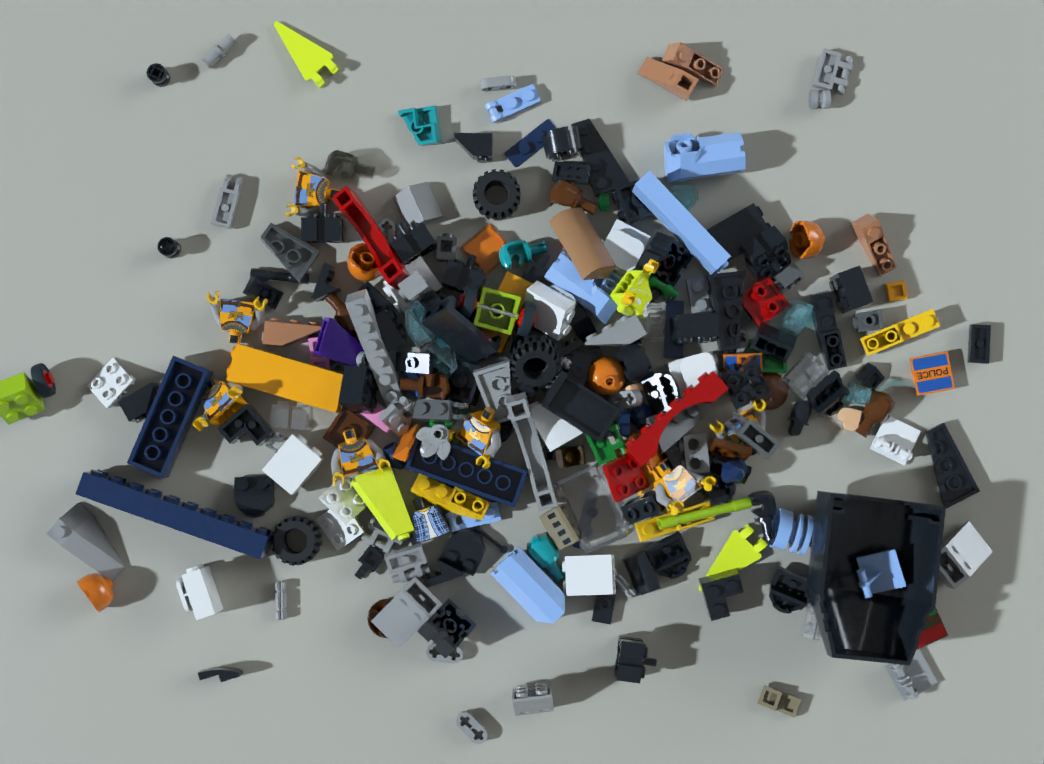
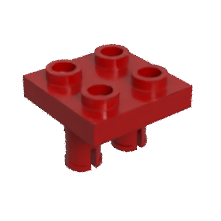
M770 277L744 291L742 306L757 327H759L761 321L767 323L790 306Z
M627 454L602 465L614 502H620L650 487L643 466L639 468Z

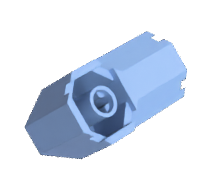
M740 132L707 137L697 136V139L693 138V134L690 133L672 135L669 142L667 140L664 142V166L667 183L743 173V170L746 168L745 151L742 150L744 143Z
M565 249L544 276V279L552 285H556L572 294L576 299V303L604 324L607 323L618 307L610 294L622 278L612 271L608 278L583 280Z
M518 545L516 547L517 552L511 551L497 565L496 569L498 571L496 572L493 569L490 574L537 622L555 623L565 613V593Z

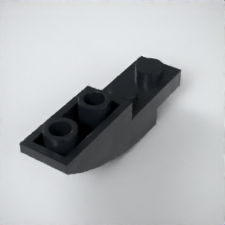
M823 291L811 294L812 319L826 368L830 371L846 367L840 329L837 328L830 291Z

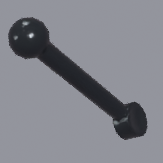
M481 526L475 527V531L481 533L500 548L501 553H507V546H502L482 530Z

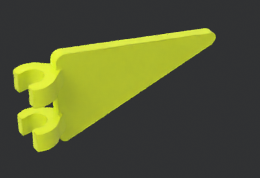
M277 21L274 22L277 32L305 81L312 79L321 88L325 82L318 72L324 66L333 75L339 71L336 64L332 61V53Z
M748 524L740 532L733 530L706 576L734 568L737 571L759 560L762 557L759 552L768 544L760 538L752 546L746 538L754 530Z

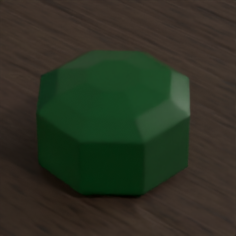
M601 193L599 196L598 206L601 212L610 211L609 193Z

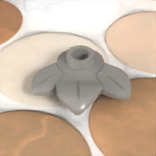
M436 424L432 427H423L417 432L416 438L422 441L420 445L422 457H430L435 453L442 460L448 457L451 445L448 441L449 431L445 425ZM436 431L441 432V437L436 435Z

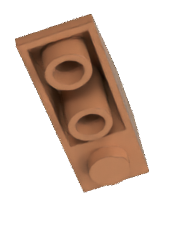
M681 42L668 44L662 59L663 63L684 70L699 80L713 86H717L724 70Z
M649 57L645 59L638 72L640 76L685 101L689 99L699 80L684 70Z
M866 214L852 222L857 239L878 275L881 277L897 268L879 220L870 214Z
M271 318L270 321L264 322L262 344L286 347L318 334L321 326L318 322H309L308 325H303L301 321L297 320L282 323V319Z

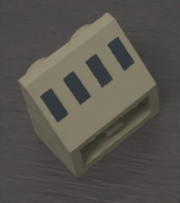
M558 505L539 516L558 550L579 541L578 535H580V532L574 523L570 525L567 520L570 518V515L565 507L560 508Z

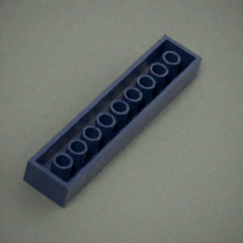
M91 469L90 472H83L75 493L76 495L257 559L265 558L269 554L272 545L270 540L273 536H271V530L261 526L260 528L252 527L253 523L245 520H242V522L235 521L234 516L228 514L218 515L216 510L207 507L205 509L198 508L199 504L191 501L181 502L180 497L162 495V491L153 488L151 490L144 489L145 485L137 482L127 483L126 478L108 476V472L97 469V471Z

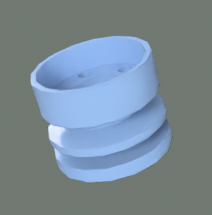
M778 508L777 519L773 521L776 538L769 540L770 547L784 550L789 543L790 552L794 553L797 551V554L804 555L812 539L813 516L805 515L804 517L802 513H798L793 520V511Z

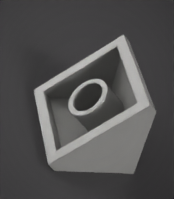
M428 182L407 186L393 197L408 229L416 223H419V225L424 223L425 225L443 217Z

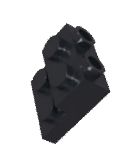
M639 180L617 186L613 190L614 193L611 194L614 204H618L620 209L617 212L619 220L628 225L655 216L632 192Z
M449 357L443 375L448 377V383L450 384V392L446 400L453 401L455 399L460 401L459 403H467L468 408H470V405L476 406L480 390L473 371L483 367Z

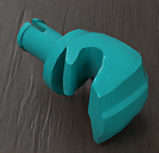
M518 240L504 244L499 250V259L503 269L506 272L511 270L512 259L517 260V268L519 269L523 262H531L533 255L546 253L547 246L544 245L545 241L528 245L525 240Z
M546 533L534 535L526 545L530 556L539 564L540 568H548L555 582L565 577L557 563L560 557L558 548L550 536Z

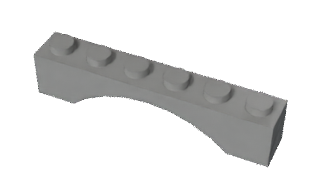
M367 289L348 294L345 305L385 405L398 403L400 397H405L406 390H400L401 376L396 371L383 343Z
M523 392L506 397V405L524 455L538 509L542 511L557 507V495L526 393Z

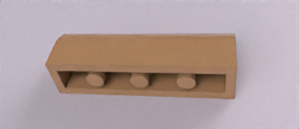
M569 208L556 214L549 222L583 280L608 278L616 264L583 209Z

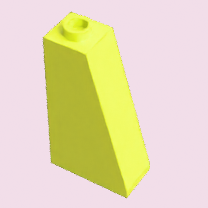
M389 466L382 468L384 473L377 469L354 476L351 481L352 486L391 540L398 539L403 541L410 538L414 528L392 468L391 470Z

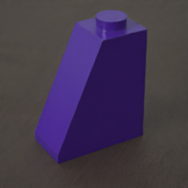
M324 317L313 354L347 365L358 366L356 357L361 351H364L362 345L334 319Z

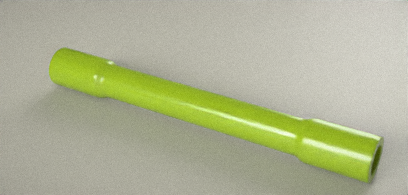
M745 497L729 503L658 518L657 524L659 529L663 530L687 522L749 509L752 507L749 497Z

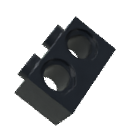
M655 490L632 498L621 507L629 525L657 515L665 509L662 504L657 502Z

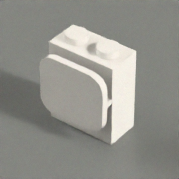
M616 219L607 236L604 246L616 264L613 272L622 278L627 270H634L651 236Z
M421 256L411 263L404 265L410 275L417 271L431 291L434 290L438 294L443 290V287ZM386 280L383 281L385 285L383 290L389 298L393 296L396 300L394 306L399 313L404 312L407 315L420 306L418 301L413 305L410 301L406 303L398 293L399 290L388 285Z
M536 281L527 288L524 302L530 301L536 304V321L533 327L557 341L562 336H566L570 332V323L575 315L576 299L574 296L556 285L548 287L539 281Z
M712 351L666 363L668 373L672 374L677 381L681 398L685 395L683 391L691 384L694 387L699 383L697 379L704 372L709 374L714 371L722 380L716 366L719 365L718 357Z
M539 401L530 405L536 429L550 452L583 433L542 407Z
M292 434L262 469L263 472L291 495L296 494L324 460L321 457L323 453L316 447H309L306 444L308 441L300 434L298 436Z
M614 555L565 556V561H562V570L566 572V580H563V591L566 592V596L616 594Z
M201 564L186 569L187 574L181 575L182 578L176 580V586L186 612L193 610L196 620L224 610L209 566L203 568Z

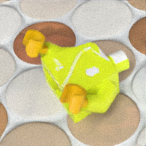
M650 259L643 266V270H627L610 294L611 298L618 305V312L626 316L637 315L640 319L648 316L649 312L646 307L652 299L648 279L651 273H655L658 269V262Z

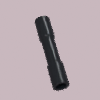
M251 268L250 277L253 276L259 280L299 283L290 272ZM309 273L304 276L299 284L309 283Z

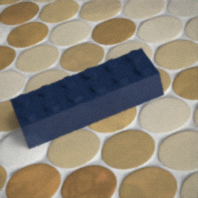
M172 357L129 456L128 464L161 478L169 477L202 401V396L208 387L207 384L214 373L213 371L180 357Z
M415 438L405 469L515 508L528 472L527 470L494 458L489 459L490 467L484 469L482 466L485 461L480 466L476 465V459L481 455L450 443V453L445 460H442L436 453L430 457H422L420 453L422 441Z

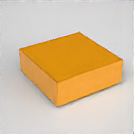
M904 280L884 284L887 303L908 299Z

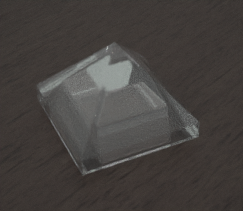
M277 431L268 441L266 447L277 453L288 440V437Z

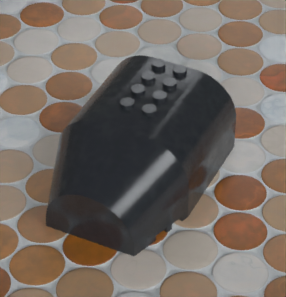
M817 491L806 590L828 656L900 665L911 664L920 643L918 639L922 630L926 629L927 624L925 623L929 614L933 613L936 605L946 506ZM895 549L906 587L874 593L872 597L864 598L862 588L858 584L860 581L856 571L860 569L856 557Z

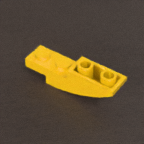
M930 309L864 336L860 340L866 355L869 356L940 327L934 310Z
M418 474L410 491L427 499L429 504L437 505V507L446 511L478 520H483L490 502L458 487L453 489L422 474Z
M706 501L684 507L683 512L678 511L677 515L711 507L710 502ZM667 512L634 523L639 542H643L715 520V518L712 516L660 530L657 519L672 515L671 512Z

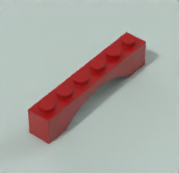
M345 186L332 199L367 245L376 261L378 270L387 284L399 290L398 284L409 277L410 273L358 194L348 186Z
M714 371L709 374L704 372L697 379L699 381L698 384L694 387L692 384L683 391L685 395L680 400L675 398L669 404L671 407L666 412L662 410L654 417L656 421L652 425L648 423L640 430L642 434L639 437L635 438L633 436L625 443L627 447L624 451L639 468L657 454L662 432L676 414L693 405L712 403L729 389Z

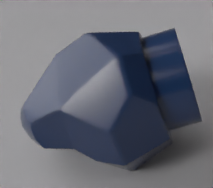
M643 402L638 407H632L630 421L636 426L637 430H641L646 425L645 419L652 416L651 407Z
M396 442L389 443L383 448L386 460L390 462L391 468L404 469L407 461L404 462L393 458L398 444Z
M742 459L728 461L722 465L720 478L727 484L740 483L749 470Z

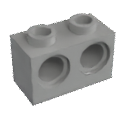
M417 271L398 284L400 288L398 293L406 303L410 301L412 305L431 291Z
M706 434L682 436L681 440H678L679 451L683 453L680 465L693 473L710 472ZM690 439H694L697 442V447L694 450L688 447ZM693 458L699 461V466L696 469L690 467V461Z

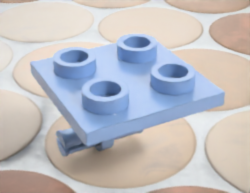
M895 549L856 557L860 569L856 571L860 581L858 584L862 588L864 598H870L874 593L906 587Z

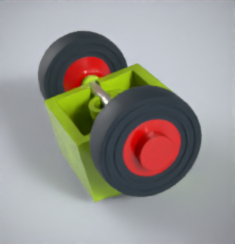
M466 286L463 295H460L458 307H460L459 313L468 320L474 311L472 324L511 335L514 322L517 320L516 333L520 336H528L531 327L534 326L536 321L535 303L525 301L521 311L518 313L520 296L481 286L477 299V287Z
M39 363L31 367L32 381L24 372L0 381V416L8 425L45 411L43 397L47 398L56 393L53 375L45 364Z

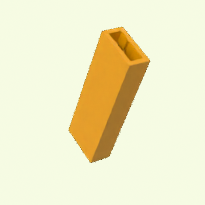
M236 344V347H233L231 352L232 362L226 370V381L338 413L341 411L342 405L338 401L343 373L245 344Z

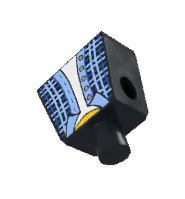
M423 497L412 500L416 510L409 513L414 528L410 535L412 546L450 533V529L437 505L427 507Z

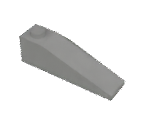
M77 503L61 516L46 534L104 577L108 576L113 581L125 565L114 547L110 545L106 534L96 522L95 516L80 503Z

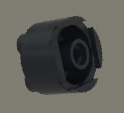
M568 126L547 131V136L541 134L546 158H549L552 162L563 160L565 155H570V157L581 155L583 145L578 126H573L572 130H569Z
M640 339L630 345L620 347L619 351L616 352L619 362L621 364L624 363L626 369L623 371L627 381H632L633 383L654 375V371H649L652 366L643 346L639 347V344H642Z

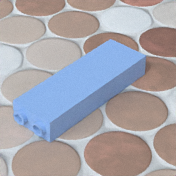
M650 171L635 184L632 192L711 275L715 271L720 273L729 264L727 260L731 256Z

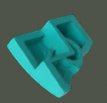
M437 106L398 110V114L406 122L407 128L413 133L414 139L419 146L442 144Z

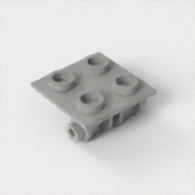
M920 649L916 650L910 665L889 664L885 666L904 701L909 698L911 700L918 698V693L938 683Z

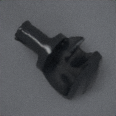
M710 475L716 479V485H712V490L706 491L704 485H702V488L696 492L703 493L704 499H710L719 503H729L735 495L736 485L734 483H724L720 475Z
M765 490L750 493L748 497L751 502L761 505L760 511L751 510V512L758 516V518L754 519L755 523L759 522L762 525L764 541L775 539L772 521L777 519L778 513L773 493Z

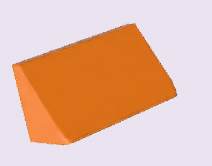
M420 424L415 425L403 434L393 454V458L404 462L408 460L416 434L421 428Z

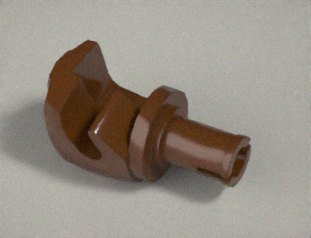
M559 180L550 190V204L556 203L571 208H582L591 215H593L598 205L583 198V195H581L583 191L565 180Z
M334 292L331 293L325 301L336 311L334 318L337 323L351 336H357L346 305Z
M421 374L418 379L401 377L400 390L417 391L419 397L426 396L430 399L446 400L450 392V384L448 383V377L445 375Z
M873 390L870 393L862 411L865 414V418L856 430L857 433L866 438L875 423L882 424L890 418L889 414L895 408L896 402L888 393Z

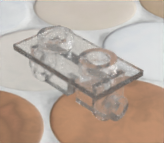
M809 599L802 636L819 640L821 634Z

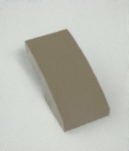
M764 685L757 704L795 718L801 698Z

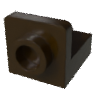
M583 445L555 450L558 469L586 464Z

